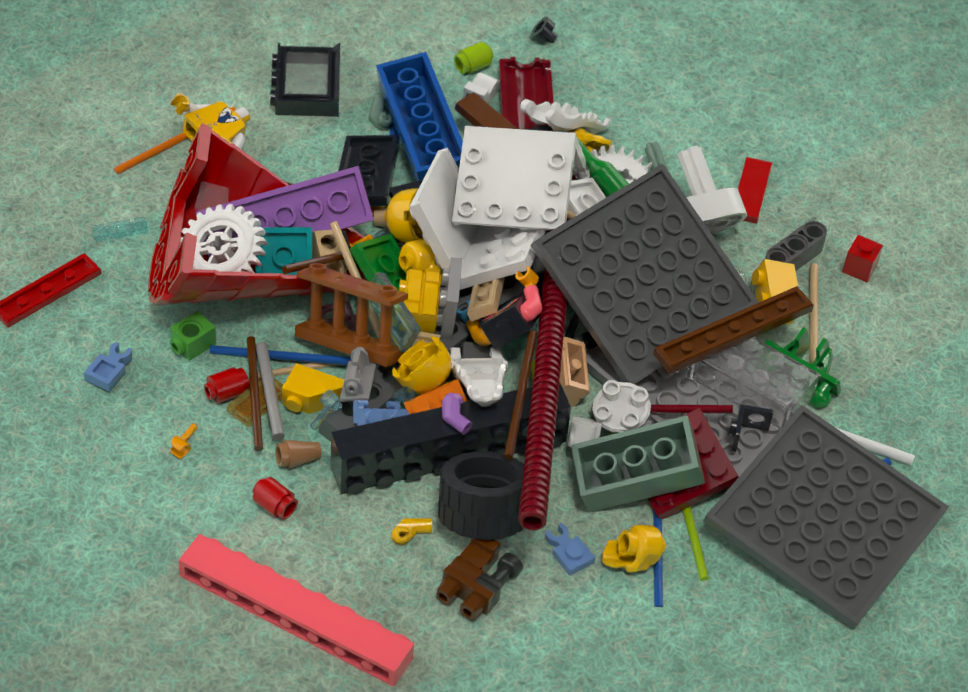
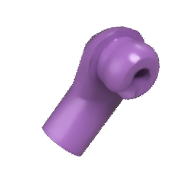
M448 393L442 400V418L460 433L466 434L472 427V422L460 414V403H463V399L457 393Z

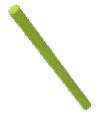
M690 506L682 511L700 581L709 580Z

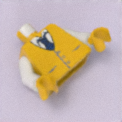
M181 93L176 94L170 104L177 107L175 111L178 115L185 114L182 132L191 141H193L201 123H203L230 144L233 143L240 149L243 148L245 143V123L250 121V114L246 108L240 107L232 111L221 101L214 104H194Z

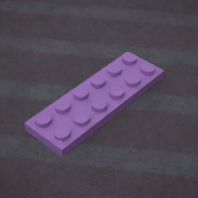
M359 166L221 204L224 209L228 204H233L235 209L242 206L245 212L251 211L254 214V218L260 220V227H312L314 232L332 230L329 224L334 221L338 222L341 230L374 221ZM216 206L211 207V209H212L213 211H215V210H216ZM206 209L197 211L196 214L200 212L205 215ZM219 229L214 231L213 233L225 232L226 229ZM233 231L231 238L238 237V234Z

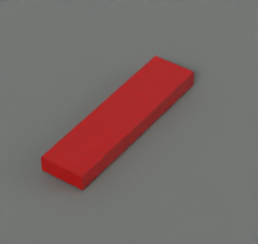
M85 253L0 300V321L7 328L11 327L101 275V268Z

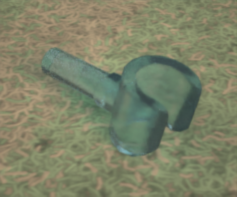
M327 390L320 398V402L324 407L310 424L313 430L318 428L330 412L336 413L341 408V402L332 390Z

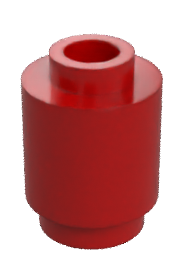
M232 367L207 376V383L204 384L207 398L209 400L214 399L217 404L243 395L250 388L248 376L241 367L238 369Z
M273 477L262 478L253 487V501L275 518L287 519L296 510L298 500L295 498L294 493Z

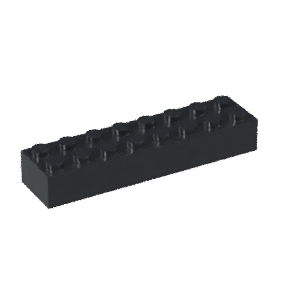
M559 383L553 448L567 441L571 405L561 383ZM532 387L526 389L514 454L526 453ZM517 390L503 393L499 401L487 407L480 406L472 400L460 403V414L472 422V427L466 434L460 433L443 420L442 407L331 432L330 467L340 495L346 493L358 494L364 491V489L376 486L384 488L390 486L393 482L406 479L414 481L423 475L431 473L440 474L441 468L446 461L463 453L487 451L505 454Z

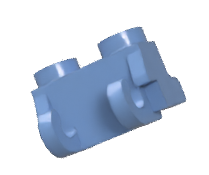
M354 400L353 424H357V426L409 415L407 410L400 408L399 401H387L386 406L390 409L367 408L369 406L368 400Z

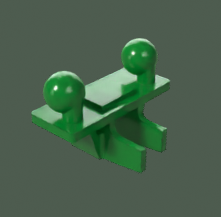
M803 327L796 338L784 348L767 339L764 343L765 355L760 356L755 363V370L761 377L768 378L773 376L777 372V362H779L792 373L811 384L814 381L818 385L812 388L808 395L809 403L814 408L823 409L827 407L831 402V393L837 397L841 393L840 381L829 375L833 354L827 339L823 338L817 346L816 358L812 364L802 359L810 348L809 334L806 328Z

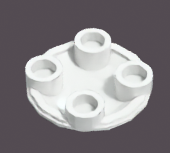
M610 380L603 385V389L596 395L592 411L595 420L602 423V428L620 433L642 426L650 415L651 403L648 391L645 388L632 383Z

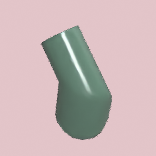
M374 96L369 120L380 130L389 129L393 119L390 114L387 115L383 112L386 100L381 96Z

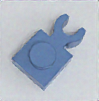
M113 343L110 346L108 357L100 353L84 372V379L104 390L110 391L124 375L125 365L132 360V349L128 348L125 353L118 354L120 351L119 343Z
M564 524L558 525V531L561 536H554L549 530L545 532L546 542L555 547L552 555L569 576L595 563L596 557L579 536L573 539L568 537L569 531Z

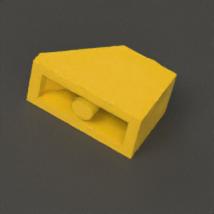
M296 363L282 387V405L292 412L301 411L311 414L321 411L327 406H332L340 399L344 379Z

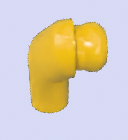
M432 518L403 519L392 531L393 541L398 545H404L417 533H432Z

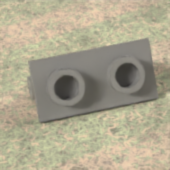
M357 347L351 352V361H348L340 402L369 400L377 364L370 362L365 348Z

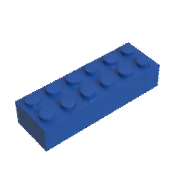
M427 52L376 65L382 95L386 100L387 108L392 116V121L415 180L424 179L437 152L445 148L449 149L459 168L463 140Z

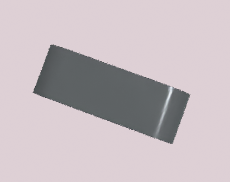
M818 221L806 222L768 249L765 259L794 264L795 271L822 252L827 234L826 226Z

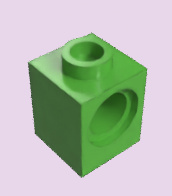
M198 310L170 327V346L177 355L182 354L188 361L210 349V345H216V327Z

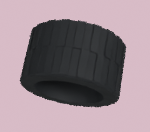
M487 451L463 453L450 458L449 461L443 464L440 471L438 518L448 530L471 539L498 540L521 532L525 529L518 521L525 464L514 457L512 460H507L504 458V454Z

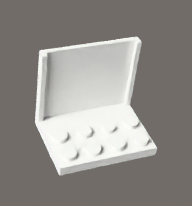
M465 126L452 216L453 225L469 224L552 231L564 224L567 220L572 174H577V171L585 172L586 159L576 133Z
M448 148L439 150L410 205L411 216L418 222L423 232L424 241L430 245L434 252L437 265L442 269H449L451 257L462 258L460 290L513 275L517 271H527L526 266L531 268L536 253L530 245L544 236L546 230L469 224L453 225L452 216L459 168Z

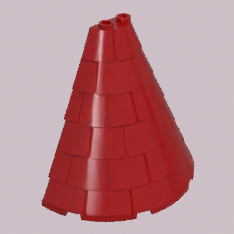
M201 123L188 150L189 155L185 167L180 169L160 225L162 231L159 241L154 247L148 278V291L151 292L150 302L164 306L188 302L201 303L219 300L234 301L261 297L274 298L292 295H311V281L298 278L297 275L255 273V264L250 266L254 273L193 269L197 236L187 232L184 236L181 231L183 228H190L188 223L190 219L197 220V211L289 186L233 143L230 144L211 130L208 125ZM352 227L341 230H346L351 244L364 238L363 235ZM323 238L321 242L328 241L329 238ZM208 254L202 255L203 259L208 262ZM358 267L361 279L367 281L362 270L360 269V267ZM323 286V294L334 292L333 288Z

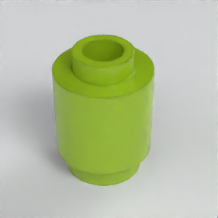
M480 41L459 50L458 54L454 55V64L461 74L474 73L492 64L493 50L488 44Z

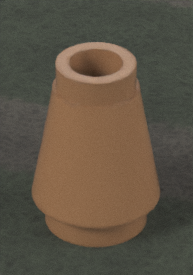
M283 440L282 443H277L275 447L276 462L279 467L290 469L320 460V443Z

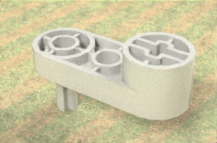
M689 147L687 150L677 154L692 196L686 198L711 234L726 230L740 223L748 216L737 188L716 190L701 147Z

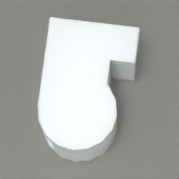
M480 72L476 75L473 82L469 81L464 86L463 98L475 92L485 102L490 104L498 93L500 81Z
M573 416L567 445L571 447L573 444L599 438L602 423L592 419Z

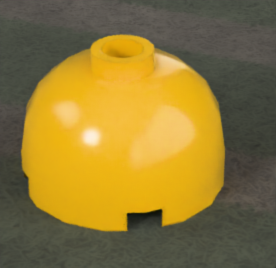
M418 188L403 190L395 194L384 214V220L389 231L395 239L403 243L424 239L418 222L412 218L410 213V205Z
M435 336L431 337L432 342L426 343L424 340H421L411 346L398 359V362L401 364L398 370L393 367L392 373L394 378L401 386L412 393L424 394L447 384V379L452 369L451 356L446 346Z

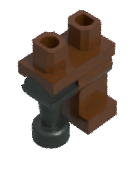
M471 539V542L463 552L443 570L442 582L437 589L436 598L445 605H450L456 597L463 600L464 602L460 605V612L462 616L470 621H473L482 613L487 616L492 607L500 600L501 587L508 577H517L523 570V564L512 553H504L498 560L501 543L495 539ZM497 562L499 569L492 575H489L487 572Z

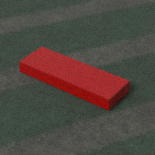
M746 157L738 187L748 215L743 221L755 224L758 222L772 162Z

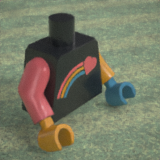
M526 266L527 273L525 275L520 271H517L515 275L516 279L525 287L524 292L499 305L497 313L471 321L467 315L468 307L463 311H460L457 307V314L466 323L473 340L478 345L487 346L492 344L494 349H498L528 332L539 318L542 304L538 287L535 286L539 277L529 266Z

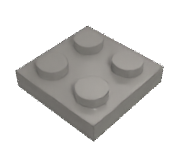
M451 257L449 269L443 268L441 285L446 287H440L439 307H443V309L438 308L436 326H441L440 335L441 338L452 339L459 302L462 258Z

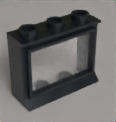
M278 43L277 54L272 53V69H277V72H271V87H276V90H271L270 106H275V115L339 117L340 43L334 47L280 46V43Z

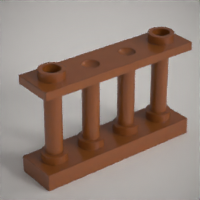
M321 263L310 264L308 268L297 272L298 278L311 281L310 318L305 322L295 325V337L349 355L357 347H363L368 353L370 362L385 367L398 362L400 356L405 352V348L394 345L391 341L393 305L408 299V293L398 291L392 285H379L328 269L325 264ZM323 286L334 289L333 324L324 322V319L321 318ZM346 293L358 296L356 332L348 330L344 326ZM369 300L381 304L379 339L370 337V334L367 333Z

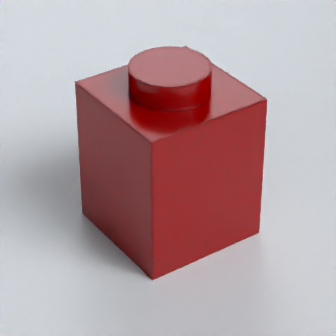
M857 235L847 252L842 273L868 283L878 266L883 245Z

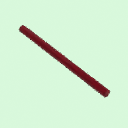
M651 404L650 413H690L700 408L703 414H733V405Z

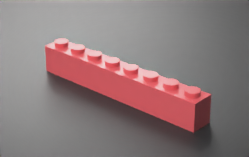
M199 533L179 559V574L184 579L393 687L413 660L414 643L406 636L395 634L383 628L377 621L368 620L356 614L351 608L340 606L330 601L324 594L313 592L303 587L295 579H287L276 573L271 567L260 565L250 560L244 553L235 552L223 546L221 542L214 538L209 539Z

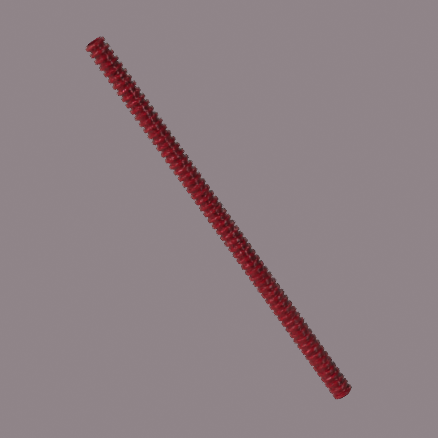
M577 171V174H572L571 181L578 180L579 171ZM546 268L544 270L541 299L542 311L539 318L518 520L523 528L531 531L540 530L547 523L567 299Z

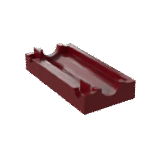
M516 57L499 59L501 115L517 129L527 130L538 126L539 124H535L528 115L522 112L521 102L528 99L536 105L546 101L550 105L554 103L551 60H545L544 58L541 60L535 57L533 62L521 64L517 62Z

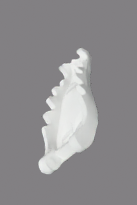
M528 99L521 102L522 112L528 115L531 121L539 125L548 124L552 127L553 131L563 130L569 133L582 127L589 133L598 134L608 129L611 119L606 118L604 123H602L601 120H598V115L593 112L588 114L579 113L578 108L574 106L571 108L569 103H565L561 107L558 102H554L552 105L547 101L536 105Z
M491 347L490 358L461 359L460 348H450L452 361L451 375L459 379L467 388V393L471 400L483 407L490 406L499 401L503 395L502 384L508 368V361H505L500 348L494 349V347Z

